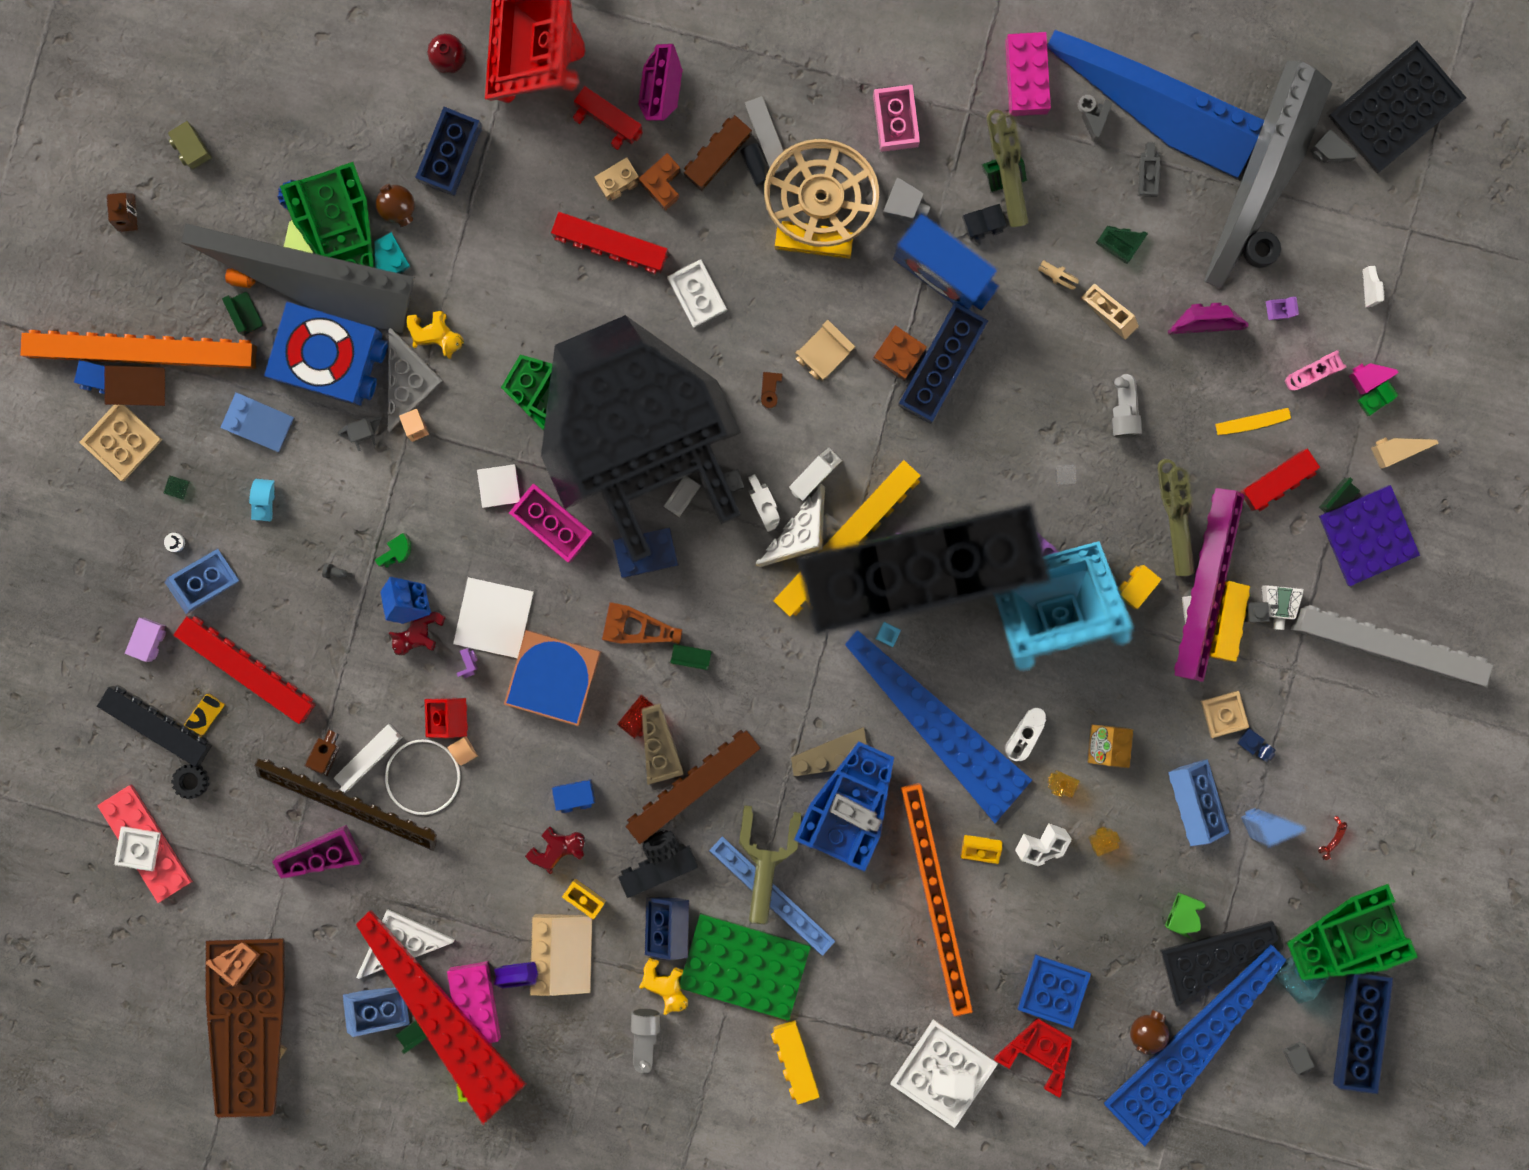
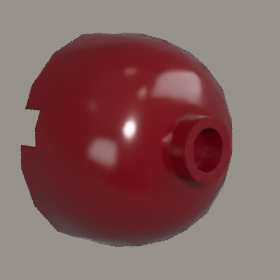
M439 34L428 45L427 54L429 62L440 73H455L462 68L466 61L465 46L459 38L452 34Z

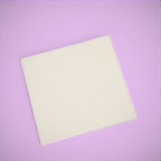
M468 577L453 644L518 658L533 592Z

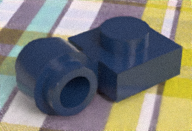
M1247 728L1237 742L1239 746L1252 755L1258 751V757L1266 763L1275 756L1276 750L1268 744L1261 746L1265 739L1250 728Z

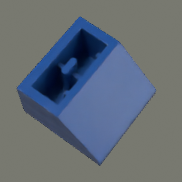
M390 577L380 591L386 621L404 624L428 616L431 613L426 586L423 583Z

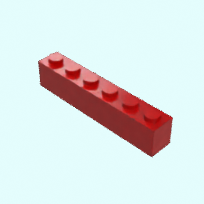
M559 211L551 231L552 236L555 237L554 240L565 244L567 241L573 243L572 246L577 249L583 250L587 248L595 255L602 256V254L609 256L610 260L620 262V260L626 261L628 266L633 268L643 267L646 272L651 274L662 272L668 254V249Z

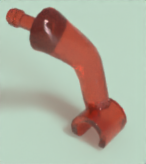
M1338 816L1334 817V820L1339 825L1336 834L1327 846H1322L1318 850L1319 854L1328 852L1322 857L1323 860L1330 859L1331 851L1341 842L1347 829V823H1342Z

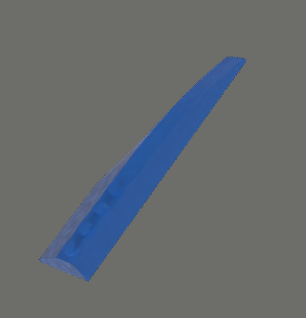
M1054 30L1047 49L1064 63H1068L1079 75L1081 74L1089 80L1090 84L1100 89L1106 97L1121 109L1131 114L1137 122L1147 127L1153 135H1157L1162 139L1163 143L1168 147L1235 178L1239 177L1255 147L1264 123L1263 119L1127 57Z

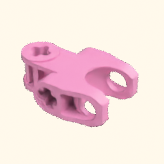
M1337 350L1320 358L1321 360L1288 375L1285 379L1288 389L1296 391L1346 368V365L1343 364L1339 356V351ZM1291 378H1292V380H1293L1295 386H1293V385L1291 384V382H1290V381H1291Z

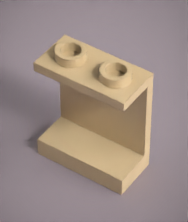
M827 320L822 325V328L800 350L795 352L797 356L796 361L802 367L806 365L811 370L809 373L814 379L823 381L855 349V346Z

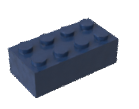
M443 107L415 178L417 181L455 197L483 127L480 120Z

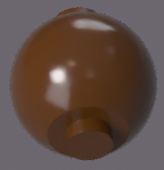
M387 184L380 188L381 192L376 199V208L379 215L389 223H398L400 227L411 223L414 220L411 215L415 208V201L411 192L400 185Z
M1152 1010L1150 1015L1140 1016L1133 1022L1130 1029V1037L1133 1045L1137 1047L1136 1051L1147 1055V1053H1158L1165 1048L1169 1041V1029L1164 1023L1166 1019L1164 1015Z

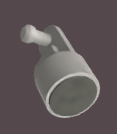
M1124 374L1121 377H1117L1114 381V385L1118 387L1119 406L1113 408L1114 418H1112L1113 437L1132 438L1142 435L1136 379L1132 375Z
M638 1009L632 1011L631 1032L634 1033L633 1066L637 1072L647 1074L651 1071L653 1064V1044L656 1043V1035L660 1032V1012L653 1009Z

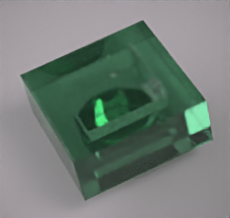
M169 475L164 494L184 500L190 481Z

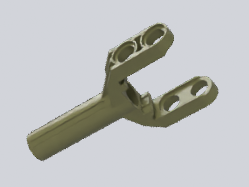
M993 109L987 114L991 147L1000 168L1010 227H1020L1028 223L1018 165L1021 149L1016 121L1012 115L1003 113L998 109ZM994 113H999L1000 116L997 119V123L993 124L991 116ZM1006 117H1009L1011 120V124L1008 128L1006 123ZM996 133H998L1000 143H997L994 139ZM1009 136L1014 138L1013 146H1010Z
M1162 459L1157 467L1161 499L1169 518L1175 574L1177 576H1190L1195 571L1188 514L1191 512L1192 506L1189 476L1185 469L1176 467L1172 460ZM1165 463H1171L1172 469L1168 473L1162 471V466ZM1177 471H1182L1184 474L1183 479L1178 481ZM1167 482L1170 483V491H1165L1164 489ZM1179 490H1184L1186 492V496L1183 500L1182 496H1180Z
M744 805L739 844L756 864L749 922L766 925L769 919L775 866L798 848V842L794 838L801 824V813L793 812L789 825L787 849L784 850V848L780 847L779 851L775 852L757 849V844L749 845L753 813L752 806Z

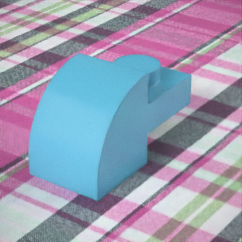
M255 479L253 481L249 498L251 520H272L275 480Z

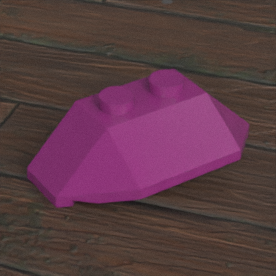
M657 44L654 52L643 66L638 105L646 121H664L678 107L683 69L673 44Z
M1211 303L1210 306L1203 307V304H1193L1171 326L1168 334L1245 330L1249 325L1228 305L1222 306V303Z

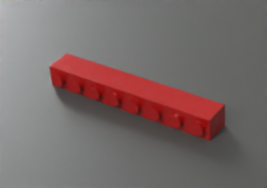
M195 615L194 617L186 616L173 636L296 723H304L316 706L312 702L313 698L306 693L302 695L297 691L298 688L290 682L285 683L281 680L282 676L275 671H268L263 662L251 659L249 652L244 649H237L232 640L228 638L223 639L219 636L220 632L211 626L208 628L203 625L204 621Z

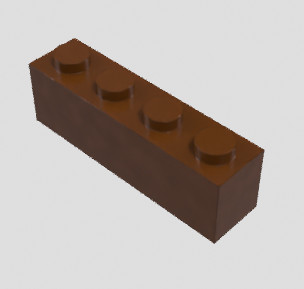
M735 115L725 120L722 125L723 129L719 133L715 132L709 140V145L707 147L703 146L698 151V157L694 162L691 160L684 168L686 170L684 172L685 177L701 191L706 188L752 135V130Z

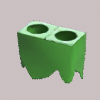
M1178 892L1165 926L1176 933L1192 939L1187 933L1200 931V918L1196 910H1203L1205 904L1198 899Z

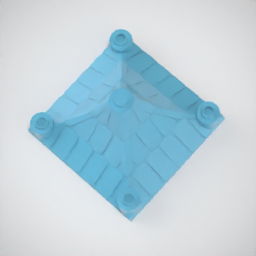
M1099 541L1046 555L1045 560L1050 577L1049 582L993 594L1010 642L1015 665L1021 670L1031 668L1035 663L1034 656L1052 652L1057 649L1067 650L1075 645L1106 636H1111L1112 641L1116 644H1125L1131 638L1132 626Z

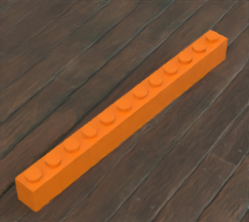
M29 330V333H22L20 356L36 359L256 369L257 346L252 344L250 340H239V343H232L230 339H220V342H213L211 338H201V341H194V338L182 337V340H174L175 337L171 336L155 339L156 336L151 335L136 338V335L131 334L117 337V334L106 333L105 336H98V333L87 332L86 336L79 335L78 332H67V335H62L59 331H48V334H41L39 330Z
M920 783L901 787V792L953 1016L971 1013L973 1011Z

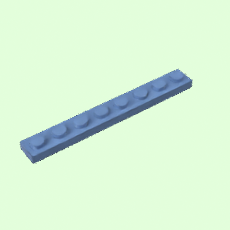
M721 837L709 852L753 891L756 867L724 837ZM773 884L770 909L823 956L835 940Z

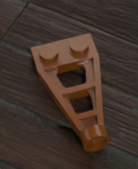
M610 602L602 640L620 644L649 642L680 644L683 629L673 628L630 606ZM633 617L641 622L642 628L640 633L628 635L624 632L627 618ZM647 624L659 626L661 629L660 635L658 637L646 636ZM672 631H674V632H673V637L671 638V637H670V633H671Z

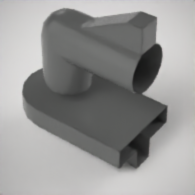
M327 563L324 564L322 571L323 578H331V576L346 578L353 575V573H348L347 570L333 568V564Z

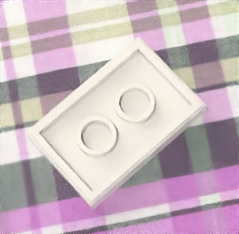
M701 259L667 276L693 328L727 311Z

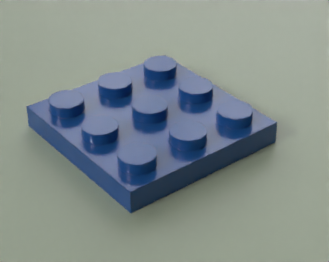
M1035 954L1017 1009L1073 1028L1091 973Z

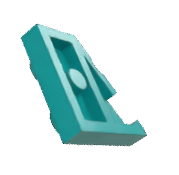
M392 232L375 241V268L401 273L411 267Z

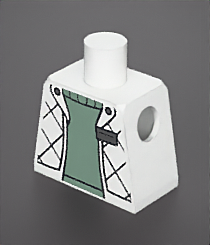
M1262 586L1263 602H1269V617L1274 618L1273 629L1284 630L1285 619H1296L1303 589Z

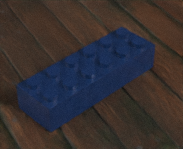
M954 302L897 406L931 424L988 320Z
M1374 972L1347 974L1333 1084L1339 1089L1378 1094L1393 978L1387 974Z

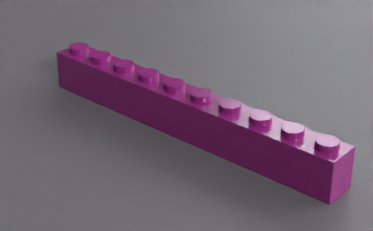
M1216 488L1212 496V507L1207 518V529L1203 535L1204 543L1199 553L1200 561L1195 572L1196 579L1191 590V601L1187 608V619L1183 627L1182 642L1178 649V660L1174 666V676L1204 682L1245 497L1244 494L1238 491Z

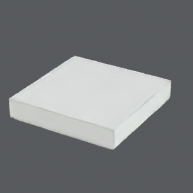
M515 464L477 470L482 508L515 504L520 500Z
M122 826L114 865L154 871L161 833Z

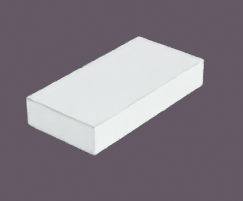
M687 476L684 477L664 507L680 517L701 485Z

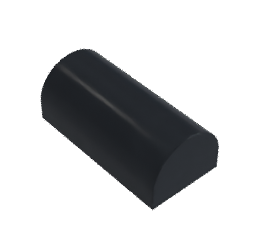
M754 143L743 148L740 153L757 187L765 183L769 167L758 143Z

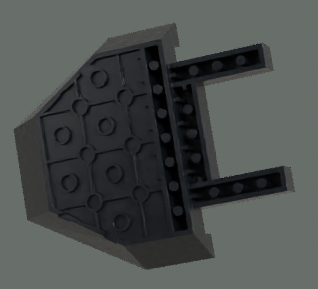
M626 315L555 345L541 458L564 509L601 493L632 563L652 554L629 504V501L698 472L720 524L741 515L710 447L713 443L726 440L741 433L720 385L715 378Z

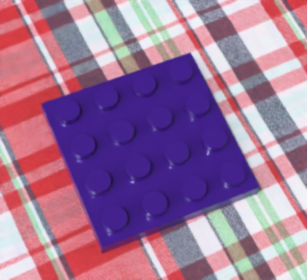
M1387 485L1319 515L1348 586H1352L1420 556L1391 485Z

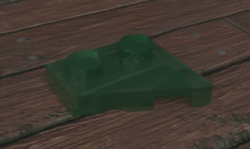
M1107 226L1096 241V244L1128 264L1148 233L1144 231L1141 233L1133 232L1131 229H1118L1117 227Z

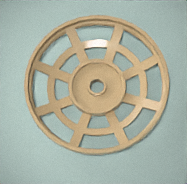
M814 139L789 147L775 159L766 176L764 199L771 219L787 236L806 245L829 247L852 240L868 227L877 210L879 185L873 168L858 151L838 141ZM814 148L831 149L829 160L816 159L805 162L801 151ZM838 153H844L854 159L863 168V171L853 176L847 168L836 163ZM794 156L798 166L787 175L784 181L775 178L774 174L780 165L789 157ZM825 166L826 170L824 174L812 175L809 168ZM833 170L841 172L848 180L840 184L838 180L832 177ZM799 172H802L805 180L800 187L790 184L792 179ZM867 177L872 187V205L860 204L861 191L858 183ZM771 184L782 189L781 202L784 210L775 213L770 202ZM850 187L854 189L855 203L844 201V191ZM787 191L798 195L799 204L789 208ZM818 193L825 194L826 198L824 200H819L816 198V195ZM841 208L852 210L843 222H840L836 216ZM803 211L810 216L808 225L799 221L794 214ZM858 211L868 212L869 215L863 225L850 235L844 227L855 218ZM789 217L795 225L806 230L804 238L787 230L779 222V219ZM829 218L833 224V227L816 228L818 219ZM837 231L842 239L828 242L811 240L813 233L826 234Z

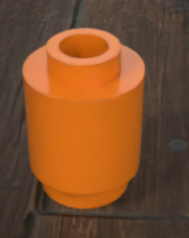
M228 268L225 274L226 283H229L231 286L251 288L256 282L255 279L233 268Z

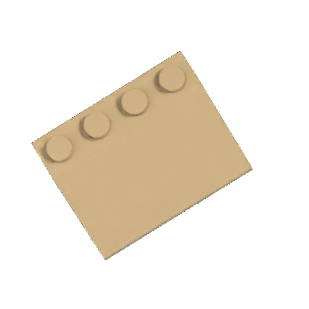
M535 914L532 917L531 962L535 961L538 975L536 984L530 987V995L553 996L590 993L592 918L588 915Z

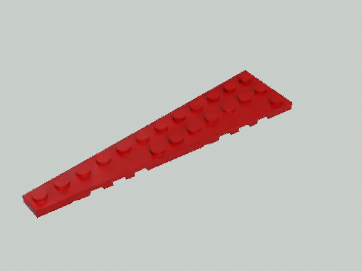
M372 910L369 911L356 923V926L477 1117L484 1124L526 1083Z

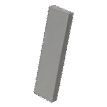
M761 96L744 104L770 169L775 159L783 152V148L764 99ZM787 159L780 165L775 174L790 168Z

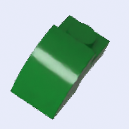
M1386 380L1358 399L1357 402L1366 415L1370 416L1384 405L1393 401L1399 394L1389 380Z
M402 533L389 541L387 545L391 550L375 559V562L379 567L385 566V568L394 564V559H397L399 563L405 562L411 552V542L407 534Z

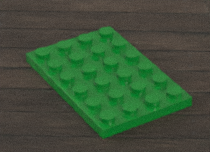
M700 913L681 977L680 988L789 1021L811 946Z

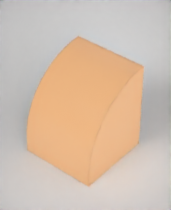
M417 409L399 416L405 433L411 442L429 435L424 420Z
M467 737L447 747L460 766L478 757Z

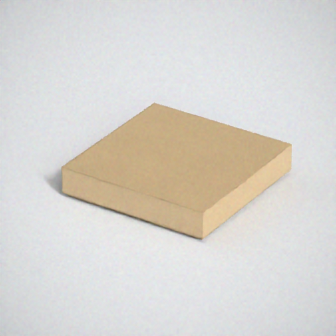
M1239 691L1201 701L1211 738L1249 728Z

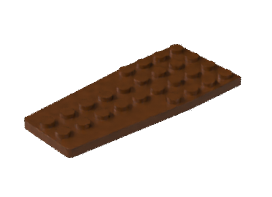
M284 938L206 941V962L220 956L227 950L230 951L241 943H246L260 954L236 986H232L206 964V1011L214 1111L217 1118L262 1117L275 1114L285 998Z

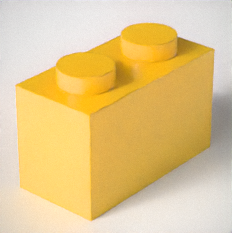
M1145 565L1135 566L1129 574L1131 575L1130 579L1127 582L1123 581L1118 587L1121 599L1133 609H1138L1162 580Z
M576 878L562 896V898L592 919L596 917L606 902L604 898Z

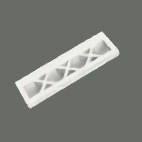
M390 724L378 733L334 777L341 785V791L344 793L349 791L403 738Z

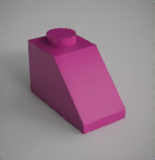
M1362 363L1352 369L1354 372L1349 377L1360 395L1399 372L1397 369L1371 363L1364 366Z

